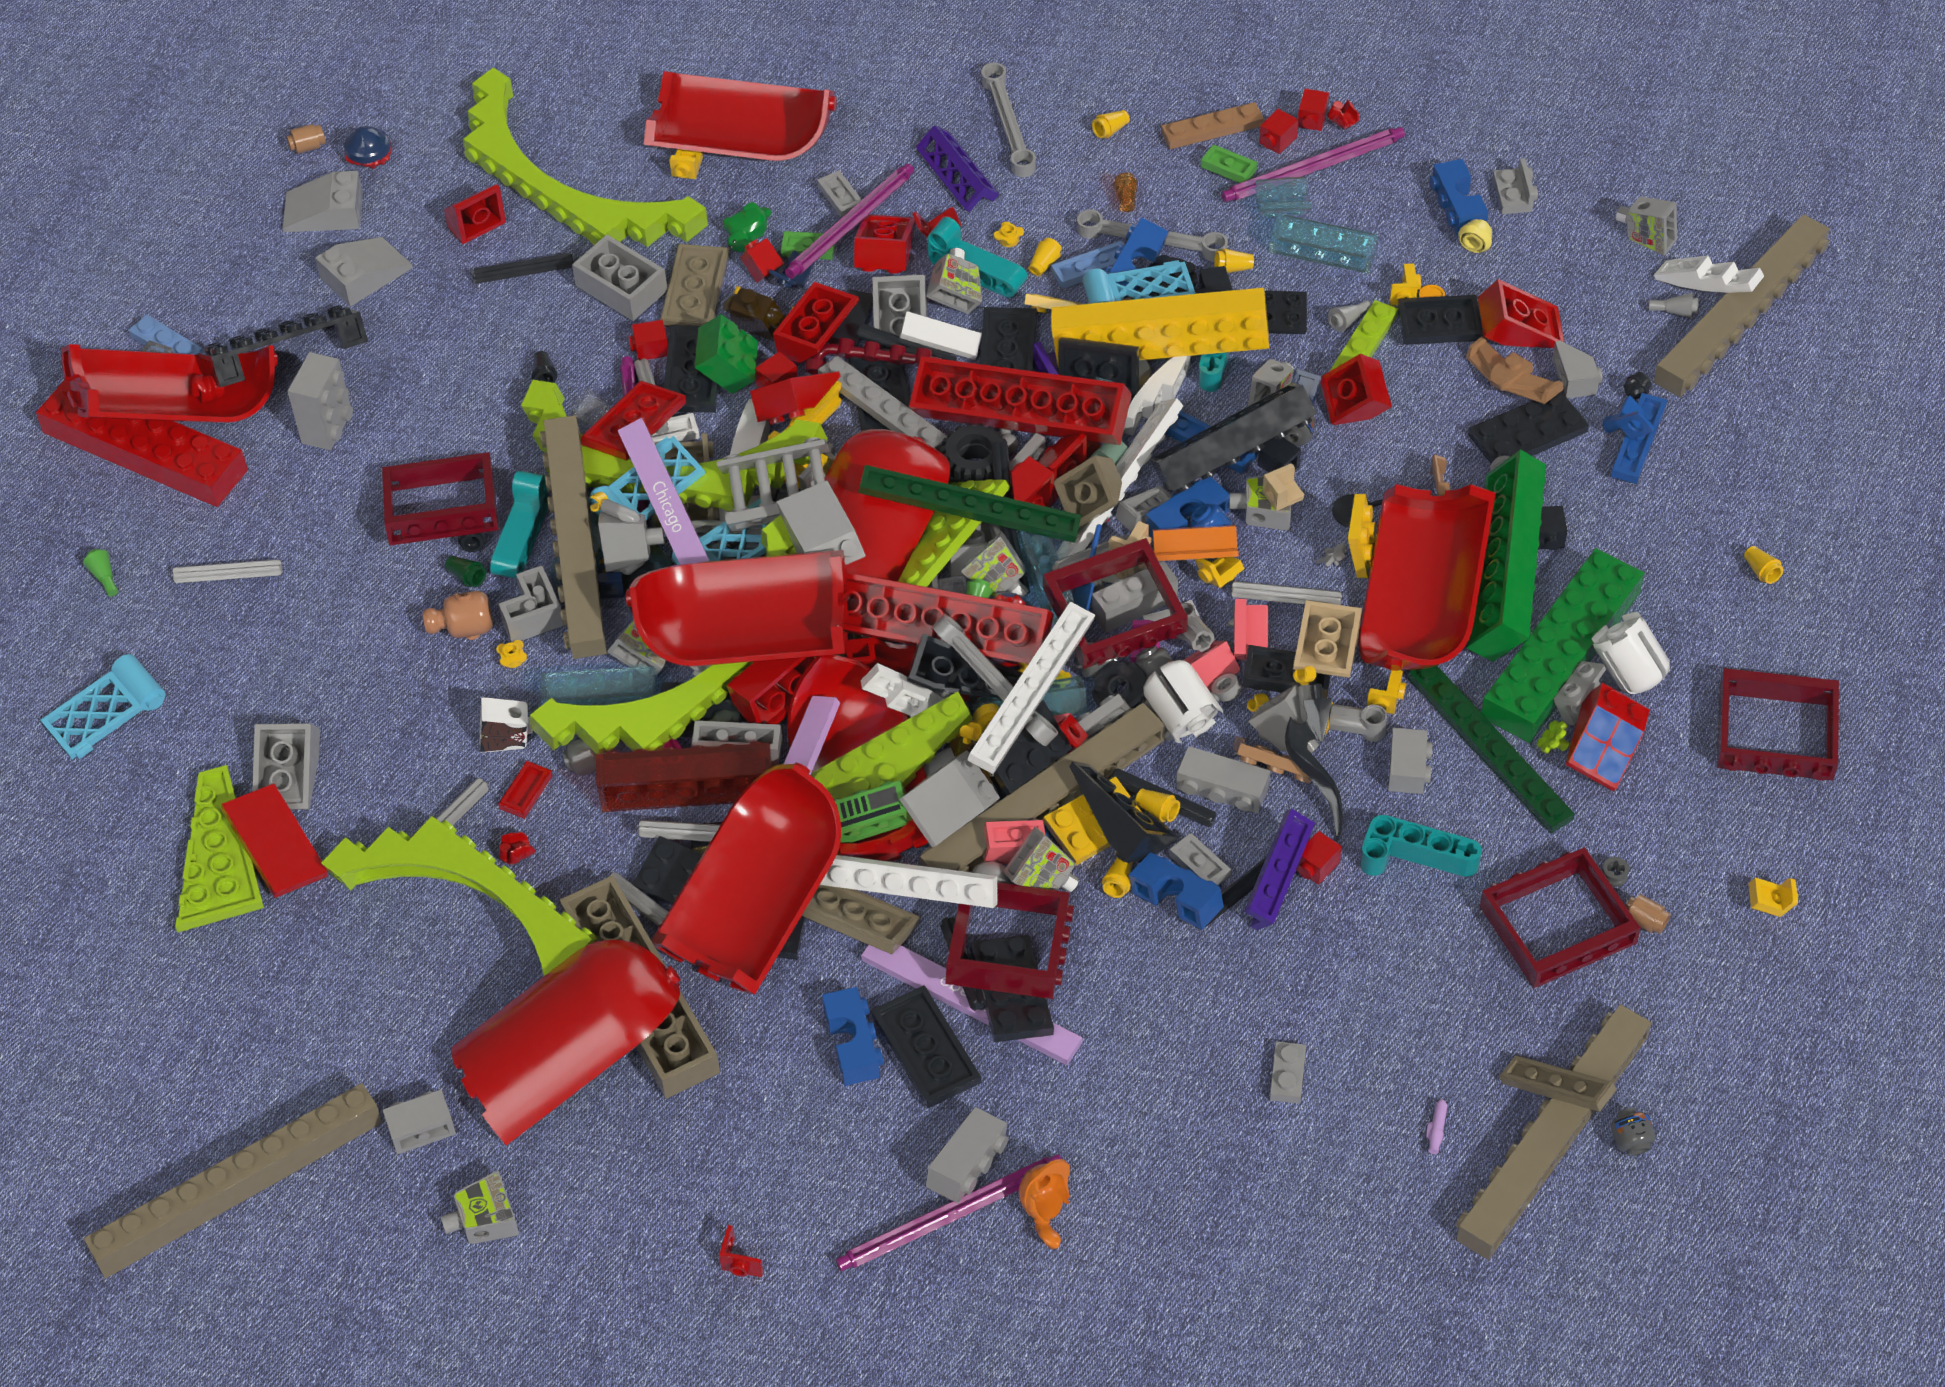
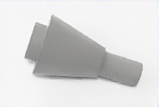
M1693 293L1667 300H1649V311H1666L1693 319V314H1698L1699 299L1694 298Z
M1365 300L1357 305L1331 308L1328 313V322L1336 331L1344 332L1360 314L1369 310L1371 303Z

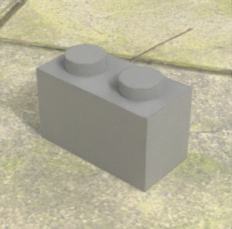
M1393 728L1388 791L1423 794L1424 783H1430L1431 766H1426V759L1431 760L1432 742H1427V730Z
M442 1090L426 1092L415 1099L397 1102L383 1109L397 1155L456 1134Z

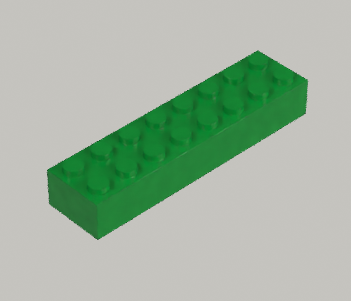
M1521 449L1485 475L1484 489L1496 494L1474 623L1466 648L1491 662L1508 654L1509 651L1519 644L1526 642L1531 633L1530 622L1533 612L1532 602L1535 590L1534 582L1537 569L1539 531L1542 523L1541 510L1544 502L1543 490L1546 481V464Z
M1595 548L1485 695L1481 712L1485 718L1495 726L1531 743L1557 708L1554 698L1580 662H1590L1597 653L1594 649L1592 637L1605 625L1611 628L1619 623L1622 619L1621 616L1625 615L1639 596L1645 572Z

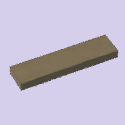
M1517 1055L1514 1056L1499 1076L1504 1085L1598 1112L1603 1109L1617 1090L1613 1082Z

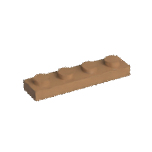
M1256 102L1161 125V133L1169 149H1174L1258 128L1264 122V118Z

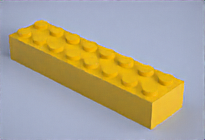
M1264 288L1051 307V329L1058 368V342L1061 337L1139 346V360L1269 349Z

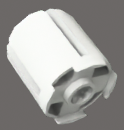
M1631 612L1621 616L1624 620L1623 622L1617 623L1611 628L1605 625L1592 637V641L1594 642V649L1619 689L1626 694H1637L1652 689L1665 678L1670 670V660L1644 618L1641 617L1639 612Z
M1184 660L1168 662L1160 667L1167 680L1154 671L1143 686L1144 696L1163 721L1175 742L1182 743L1180 738L1192 733L1196 738L1216 723L1213 717L1218 713V710L1222 713L1223 710L1191 664Z

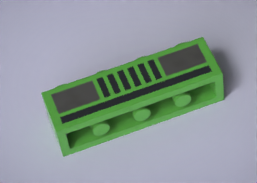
M900 780L885 782L880 787L868 791L860 790L846 798L834 799L841 819L840 843H852L905 826L912 820V817L899 800L907 793Z

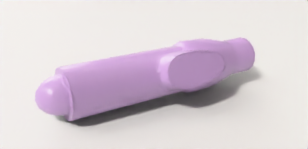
M1443 1099L1436 1102L1433 1121L1429 1122L1427 1127L1428 1151L1431 1154L1439 1153V1147L1443 1140L1448 1107Z

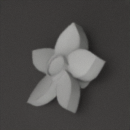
M1341 543L1333 549L1327 547L1324 550L1326 556L1317 559V564L1325 562L1327 567L1332 563L1338 566L1340 564L1339 561L1346 557L1344 554L1346 545Z

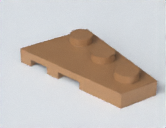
M1235 737L1232 747L1238 755H1241L1239 760L1252 765H1256L1257 761L1268 764L1267 769L1275 773L1283 774L1284 770L1295 773V779L1311 783V779L1292 761L1289 755L1282 754L1279 756L1276 755V751L1263 745L1252 747L1245 744L1244 738Z

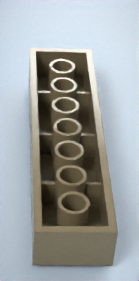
M613 875L559 900L562 912L564 911L577 922L575 926L580 930L585 927L597 937L595 942L624 940L636 943L652 952L664 964ZM680 991V997L670 1014L647 1038L636 1046L665 1099L720 1073L718 1055Z

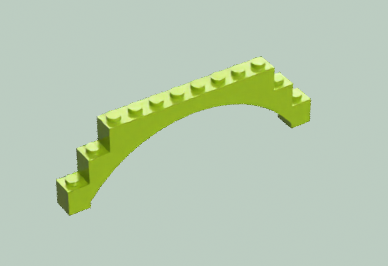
M493 67L472 83L473 98L477 104L467 111L469 127L473 132L463 138L466 158L470 162H475L481 166L488 174H492L500 179L505 186L515 189L523 198H528L534 202L541 210H545L553 215L557 221L571 227L576 234H581L593 245L598 243L604 236L609 235L619 242L630 236L635 242H640L648 247L668 230L673 236L688 242L708 226L706 207L689 196L682 200L665 202L618 201L583 193L551 178L523 154L510 133L507 125V109L509 100L514 97L511 79Z
M532 380L521 407L528 419L537 424L532 436L540 450L547 453V447H542L540 432L545 431L544 420L567 417L562 405L565 398L556 383ZM795 419L793 425L782 433L754 448L738 453V455L745 456L803 444L809 438H820L821 440L825 439V441L828 438L820 423ZM581 445L587 488L610 486L634 467L630 459L623 460ZM810 456L793 459L794 463L799 465L811 463ZM724 458L698 463L706 474L679 494L683 504L686 502L697 504L703 508L716 507L728 512H732L735 509L729 473L723 474L717 467L716 461L724 460ZM783 462L768 464L767 471L770 487L781 489L785 479ZM665 466L669 475L673 476L675 466ZM681 466L679 476H688L695 469L693 466ZM756 467L740 470L746 507L755 486L758 485ZM627 483L620 491L634 493L635 483ZM641 484L640 493H646L643 484Z
M781 515L762 529L761 544L766 548V556L797 554ZM754 661L711 665L691 680L671 690L628 703L572 705L557 703L554 699L550 698L530 714V726L552 750L557 749L560 745H567L576 734L599 756L605 750H612L618 744L619 739H621L642 761H645L649 756L654 757L660 753L664 744L671 738H678L692 721H699L710 706L721 703L729 692L727 685Z
M431 816L411 838L402 830L396 833L388 826L368 849L359 841L353 844L345 837L321 862L327 871L350 891L356 885L375 880L397 877H427L451 881L484 893L507 908L524 925L535 945L544 976L576 951L595 943L597 937L587 928L583 927L582 930L575 926L577 922L564 911L561 914L556 912V906L547 897L542 896L540 899L534 895L536 893L535 889L523 880L521 883L516 881V875L508 867L502 865L499 868L495 865L496 860L487 851L482 850L481 853L475 849L477 847L476 844L466 835H463L461 838L456 835L457 830L445 819L440 822Z

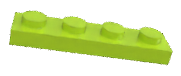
M1374 300L1330 371L1359 354L1372 358L1396 320L1399 309Z

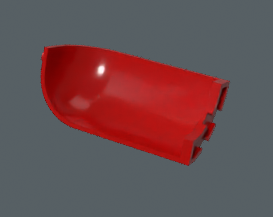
M663 71L658 103L661 104L660 110H654L652 116L646 119L644 145L772 161L793 159L810 150L821 138L829 122L831 111L835 112L837 97L834 96L835 91L826 89L814 90Z
M68 344L61 348L64 381H70L72 390L68 391L67 394L72 407L79 408L78 415L90 418L231 423L244 420L259 411L268 400L274 385L275 368L278 362L277 354L274 353V345H268L257 351L238 354L245 380L224 386L225 394L221 398L202 403L201 396L192 395L191 383L193 377L201 374L214 375L210 361L201 359L198 355L81 349L78 344Z
M870 429L855 434L845 442L824 479L828 481L838 498L839 503L856 531L866 555L845 565L846 572L898 582L934 510L858 493L864 467L869 465L948 484L950 464L945 455L919 437H912L904 433L885 429Z
M1398 484L1384 492L1359 629V653L1365 663L1392 671L1424 669L1443 664L1463 650L1473 628L1495 492L1471 484L1456 490H1445L1444 496H1431V490L1414 489Z
M844 550L674 565L640 575L632 582L629 587L630 590H626L627 606L632 607L634 623L640 637L655 654L674 664L703 666L845 654L848 636L847 632H843V625L848 623V603L842 602L844 587L847 586Z
M835 655L816 656L801 675L794 689L787 723L790 748L812 696L836 697L840 702L811 773L908 720L905 713L887 707L884 697L862 689L861 680L871 670L870 667L863 663ZM923 766L915 773L916 777L905 787L907 793L927 778ZM912 819L905 826L852 843H840L837 855L892 862L901 858V852L913 846L919 849L927 844L928 841Z
M795 762V764H780L771 767L758 776L739 796L651 941L655 948L681 964L685 960L693 965H697L700 967L698 970L699 974L715 982L723 978L731 982L729 986L732 989L748 994H756L831 867L840 846L841 819L837 805L829 791L809 774L810 770L806 766Z
M603 940L589 944L576 951L451 1047L454 1065L458 1070L460 1068L463 1069L465 1077L461 1081L472 1099L478 1097L486 1109L482 1116L507 1146L647 1038L675 1007L680 997L679 981L681 979L671 966L666 968L652 952L636 943L624 940Z

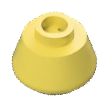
M1474 219L1460 228L1458 237L1462 246L1468 251L1474 253L1485 252L1492 244V229L1486 221Z

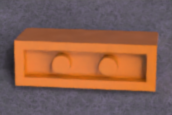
M1236 525L1153 529L1154 553L1158 561L1239 556Z

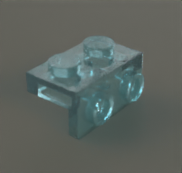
M1306 177L1256 180V206L1260 215L1266 217H1275L1279 213L1301 215L1305 211H1311V200L1307 194Z

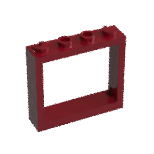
M490 452L382 467L384 524L389 546L499 530L494 472ZM484 478L486 503L394 516L393 491ZM393 481H398L399 484L393 485ZM491 517L492 521L484 522L483 518ZM401 530V534L394 535V531Z
M1147 538L1043 574V591L1059 619L1068 606L1062 592L1145 563L1171 613V616L1088 645L1083 636L1074 650L1083 669L1096 664L1100 666L1107 660L1125 657L1132 651L1143 647H1153L1160 641L1168 638L1175 639L1177 635L1187 632L1188 616Z
M1724 668L1719 684L1716 768L1730 771H1749L1758 774L1785 775L1787 777L1813 778L1819 781H1833L1838 767L1839 680ZM1729 696L1825 705V758L1728 748Z
M1585 847L1572 853L1568 851L1560 858L1551 862L1544 861L1525 873L1518 872L1510 879L1499 884L1493 883L1490 888L1483 890L1479 907L1533 988H1537L1622 951L1638 942L1641 927ZM1579 873L1615 928L1535 961L1500 906Z
M997 882V905L995 907L1057 916L1047 971L963 959L973 905L959 904L947 959L945 984L1053 999L1055 985L1062 984L1063 970L1058 969L1059 965L1065 966L1067 948L1062 947V944L1069 943L1071 926H1066V922L1072 923L1074 905L1069 904L1070 892Z

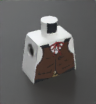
M481 698L480 752L515 750L526 747L527 734H536L530 726L527 703Z

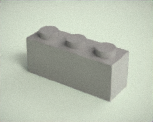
M1162 561L1160 565L1178 596V579L1168 565ZM1148 569L1142 570L1092 594V613L1095 614L1094 618L1105 633L1166 606Z
M695 721L692 739L695 763L773 767L780 765L783 744L781 725Z
M1188 746L1177 772L1176 789L1188 795H1198L1208 798L1215 803H1224L1237 807L1242 811H1251L1259 814L1269 789L1271 770Z
M975 1107L928 1167L926 1187L956 1203H959L965 1194L970 1195L976 1186L979 1175L981 1173L986 1174L991 1167L995 1154H1001L1008 1142V1137H1006L1007 1123Z

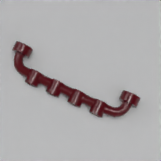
M840 338L838 344H825L812 359H807L804 371L811 375H817L818 369L826 364L822 360L828 354H834L842 358L858 357L872 362L878 360L888 361L896 365L912 364L917 367L919 366L921 356L938 357H933L932 351L926 348H917L916 354L906 353V347L902 345H891L890 351L880 350V344L877 342L866 341L863 348L855 347V341L852 339Z

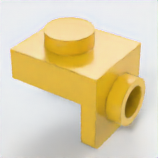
M677 149L676 154L671 155L669 160L671 176L696 179L703 159L702 152Z
M1414 263L1404 264L1402 283L1391 285L1390 305H1398V299L1417 298V290L1421 289V276L1416 274Z
M1235 557L1217 558L1212 563L1205 559L1195 560L1199 568L1197 573L1201 580L1218 588L1232 581L1237 574L1244 570L1241 560Z
M1391 670L1386 691L1370 688L1367 706L1379 705L1385 709L1386 713L1395 714L1398 699H1404L1406 683L1402 682L1403 671Z
M1755 877L1748 883L1752 909L1781 917L1798 903L1795 879L1788 878L1781 885Z

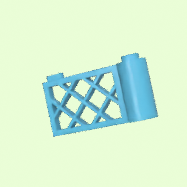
M1179 260L1165 262L1160 266L1107 274L1102 269H1092L1085 273L1082 280L1089 304L1122 301L1126 295L1135 299L1196 294L1185 262H1179ZM1176 272L1182 273L1178 278L1169 275ZM1145 277L1155 278L1152 282L1143 280ZM1127 281L1129 283L1126 286L1117 284L1116 282ZM1162 281L1171 284L1167 288L1159 286ZM1136 285L1145 288L1142 292L1133 290ZM1177 287H1180V288L1185 289V290H1187V291H1186V292H1180V293H1178V292H1175L1174 290H1175ZM1152 291L1160 294L1155 297L1149 296Z
M666 436L655 445L664 465L675 466L674 475L670 477L678 494L682 493L706 474L704 469L674 436L670 439ZM673 447H676L678 450L677 459L664 460L665 454ZM681 466H693L695 469L688 476H679ZM635 467L631 468L610 486L597 487L590 493V496L597 492H604L609 500L637 511L638 500H650L647 493H640L642 482ZM627 483H635L634 493H622L620 489ZM589 497V499H588V504H589V506L592 505V504H594V503H597V501H596L595 499H591V498ZM651 501L649 507L641 513L638 512V514L645 515L646 520L656 513ZM600 509L595 513L599 516V514L602 513V511Z
M761 498L749 505L748 508L759 507ZM726 521L699 538L710 561L723 560V557H737V559L754 558L766 553V548L761 544V535H748L749 528L743 529L742 534H729L730 528L727 526ZM766 524V525H761V526H756V527H763V528H764V527H766L768 524ZM712 541H721L720 549H708L705 545ZM727 541L740 542L739 550L725 549ZM746 542H759V546L754 550H744ZM673 551L672 559L677 565H680Z
M127 654L119 657L114 662L110 672L40 721L72 760L75 757L80 759L93 750L92 745L142 710L149 711L159 708L165 699V691L134 655ZM112 682L115 686L113 695H100L101 689ZM82 702H91L89 712L77 711L78 705ZM98 702H111L109 711L96 712ZM117 702H129L131 704V707L124 712H115ZM59 718H68L66 728H54L51 724ZM87 718L85 729L72 728L74 719ZM94 719H106L103 727L91 729ZM70 735H83L82 741L76 746L70 748L68 745Z

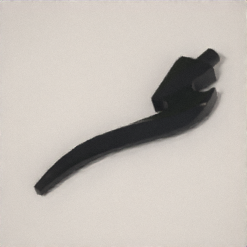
M1322 684L1310 685L1311 699L1303 700L1307 720L1303 724H1296L1292 717H1290L1285 733V745L1292 761L1317 785L1325 796L1332 812L1336 836H1341L1343 807L1340 792L1333 778L1307 748L1308 742L1312 740L1320 743L1324 741L1332 704L1331 697L1323 698Z

